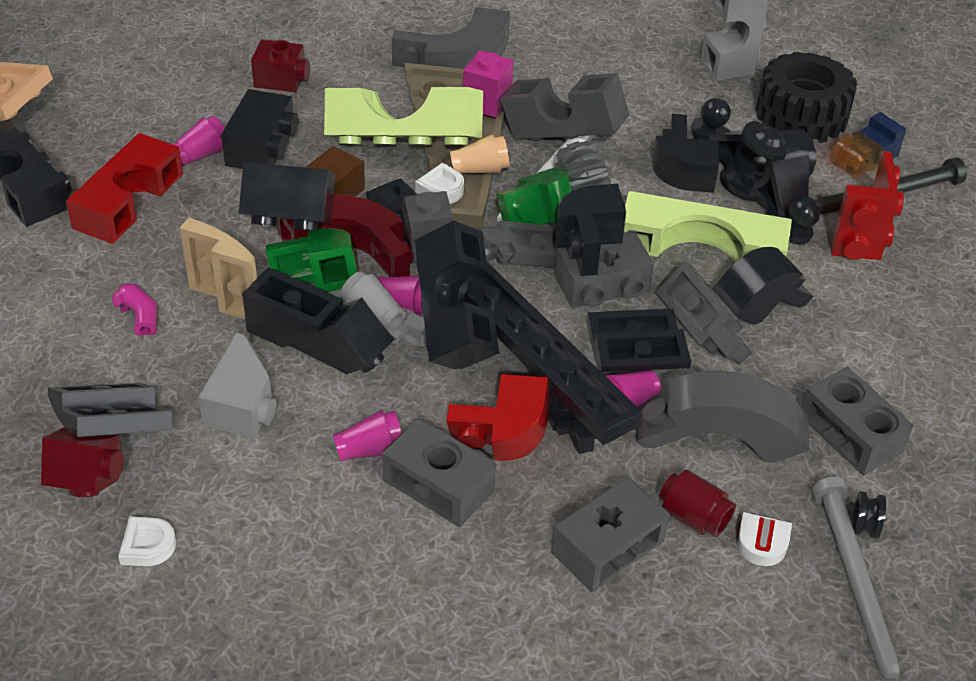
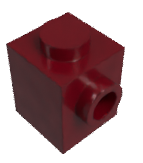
M261 39L251 59L254 88L297 93L301 81H308L310 62L304 57V44L290 43L286 40L272 41Z
M63 427L42 437L41 485L68 489L69 494L75 497H93L98 495L101 490L118 481L124 464V456L120 450V434L76 437Z

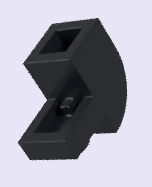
M672 114L670 129L663 128L662 136H656L652 160L653 170L659 179L672 187L686 191L714 193L719 168L718 141L688 139L687 115Z
M618 184L592 185L578 188L568 193L559 204L555 246L556 248L568 249L569 258L576 259L580 276L598 275L601 245L623 243L627 211Z
M762 247L744 255L726 271L712 288L738 319L754 325L761 323L780 301L800 308L807 305L814 297L802 285L806 281L803 274L776 247Z

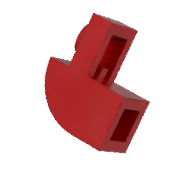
M501 374L496 407L449 404L446 422L450 436L469 448H481L485 444L492 445L495 461L515 460L528 455L542 441L547 429L551 401L548 377Z

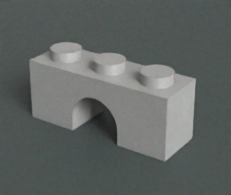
M710 0V4L724 22L729 23L721 31L705 34L701 62L715 81L754 74L756 62L760 58L759 47L762 32L766 28L765 16L769 0Z

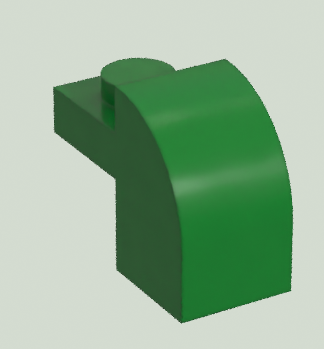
M551 168L518 179V187L496 193L503 221L538 225L548 222L557 224L559 204L572 191L567 170Z
M323 228L318 229V231H308L307 237L266 245V255L271 269L306 284L315 282L316 288L325 292L342 289L345 282L358 272L350 234L341 229Z

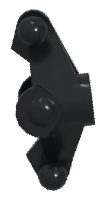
M713 97L707 100L701 107V117L696 118L691 125V133L694 139L718 141L719 158L727 166L723 172V181L727 188L744 199L758 201L765 209V215L792 219L789 242L797 245H804L810 242L814 235L812 226L819 221L821 208L816 200L809 197V177L816 165V150L809 134L798 128L775 129L757 121L747 123L742 131H730L723 126L730 119L731 109L729 104L722 98Z

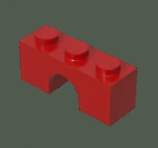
M138 133L66 200L72 229L114 244L137 221L132 193L148 192L161 197L183 175L179 146Z

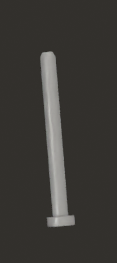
M840 477L824 478L815 483L812 488L817 504L825 505L879 673L885 679L896 678L900 672V665L844 500L849 495L846 483Z

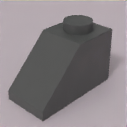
M447 191L424 192L419 195L407 196L403 199L402 211L414 263L417 262L415 240L453 221Z

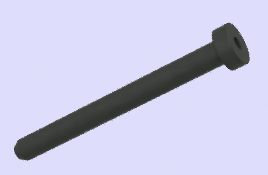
M959 157L950 158L944 161L942 167L900 177L897 189L904 193L950 181L953 185L965 182L967 177L966 166ZM845 192L815 199L821 208V214L839 210Z

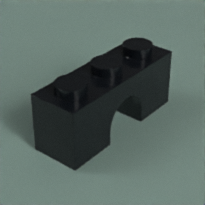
M10 120L1 122L0 181L8 207L26 227L68 210L66 200L69 198L68 194L72 193V188L64 172H57L52 167L47 154L44 151L38 152L31 138L25 131L20 132Z
M453 220L416 239V265L419 273L422 298L421 307L424 315L426 348L429 362L451 369H464L499 354L494 312L464 302L465 292L471 281L488 272L483 232Z

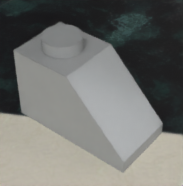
M236 333L198 397L203 426L255 439L262 424L269 425L272 422L277 403L276 399L272 397L270 377L245 335Z

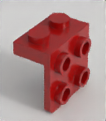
M882 152L872 187L846 185L831 242L832 256L847 257L853 260H881L884 248L891 247L894 238L893 218L894 216L901 215L904 203V193L897 189L900 167L894 165L892 152Z

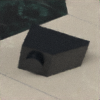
M269 267L242 293L247 332L283 348L317 334L343 306V299Z
M361 297L343 305L317 334L289 346L345 374L360 369L363 373H366L383 361L385 356L382 352L394 339Z

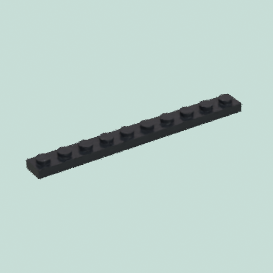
M401 178L367 191L366 198L368 200L383 205L403 220L404 241L410 247L402 203L404 197L418 194ZM487 262L488 272L471 281L466 289L464 302L494 312L497 338L536 377H548L549 391L602 445L642 426L643 412Z

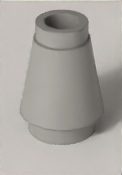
M359 271L345 282L340 292V298L345 302L344 305L362 297L389 333L395 331L403 323L406 312L374 274L367 275L363 271Z

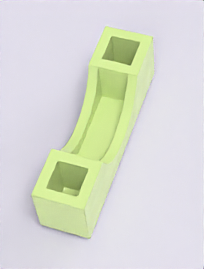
M431 87L424 104L415 113L402 119H396L385 110L377 91L363 88H325L324 135L339 137L338 144L362 145V138H373V144L396 145V138H408L409 145H432V138H444V145L467 146L468 138H482V90L471 87Z
M633 191L628 193L625 204L627 212L624 233L635 231L650 256L658 257L665 249L684 242H700L715 246L726 252L735 262L749 252L762 247H776L785 256L787 255L792 219Z

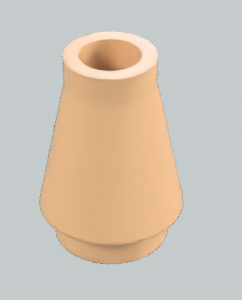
M491 134L458 150L450 151L453 169L460 174L501 173V169L510 167L504 136L494 138V135Z

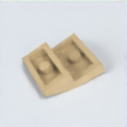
M188 217L180 227L189 288L217 297L219 312L245 319L242 293L257 279L255 257L246 247L227 233Z

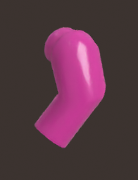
M122 284L119 290L115 291L112 295L113 305L118 307L122 304L120 307L121 312H126L130 309L135 312L134 333L136 335L155 334L158 311L156 301L138 285Z

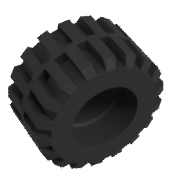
M792 52L790 55H779L778 59L770 60L768 66H765L756 105L757 118L759 121L763 120V124L775 129H802L809 134L812 141L817 139L819 143L827 142L828 136L835 139L847 127L857 90L856 78L852 77L853 73L850 69L844 68V64L834 61L831 57L825 55L821 56L810 52Z

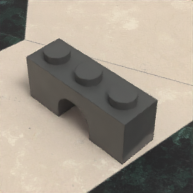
M618 73L582 76L568 93L570 104L557 97L553 91L550 78L516 80L500 99L513 139L530 138L532 141H538L546 137L574 139L579 136L596 135L598 138H606L614 135L629 116Z

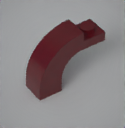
M334 194L331 225L319 224L318 229L335 228L347 231L350 234L353 248L370 255L388 277L410 276V264L413 262V256L409 245L404 241L403 220L390 209L374 201L351 195ZM277 220L278 235L283 241L308 236L307 230L293 229V221Z

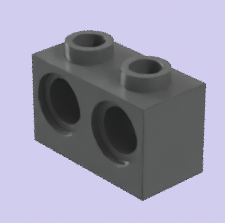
M845 367L806 389L802 408L808 414V425L863 476L904 452L913 424L849 367Z

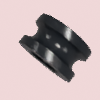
M858 492L853 511L855 535H860L861 532L867 531L871 534L872 538L878 539L880 537L886 513L885 495L878 494L876 498H869L867 492Z

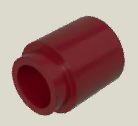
M688 469L679 475L671 474L664 483L659 498L664 500L662 507L671 517L701 535L709 533L716 538L726 529L736 509V503L728 499L727 492Z

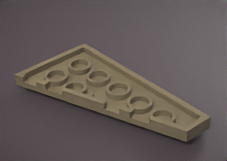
M404 63V75L414 113L424 104L431 87H463V69ZM504 109L497 118L483 114L482 138L491 134L494 135V138L502 136L506 117ZM432 138V145H422L428 170L431 171L441 163L453 168L450 151L458 150L465 146L444 145V138ZM468 138V145L482 138ZM461 173L464 178V194L459 201L450 204L453 220L472 228H483L494 173Z

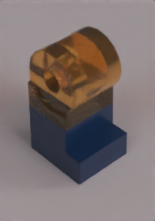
M879 112L870 118L867 127L853 135L847 134L843 136L832 149L830 161L855 179L868 171L870 172L878 168L883 151L892 152L893 159L899 156L906 128L882 112Z

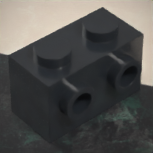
M252 89L247 90L221 134L225 166L243 169V162L275 165L277 159L283 158L286 142L290 136L295 135L298 127V114L293 112L292 96Z
M243 162L238 213L251 217V225L276 227L277 220L293 221V229L318 231L319 224L331 225L336 174L325 169Z

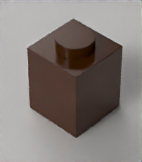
M335 146L329 148L305 167L330 170L336 174L334 194L357 196L365 189L364 161Z

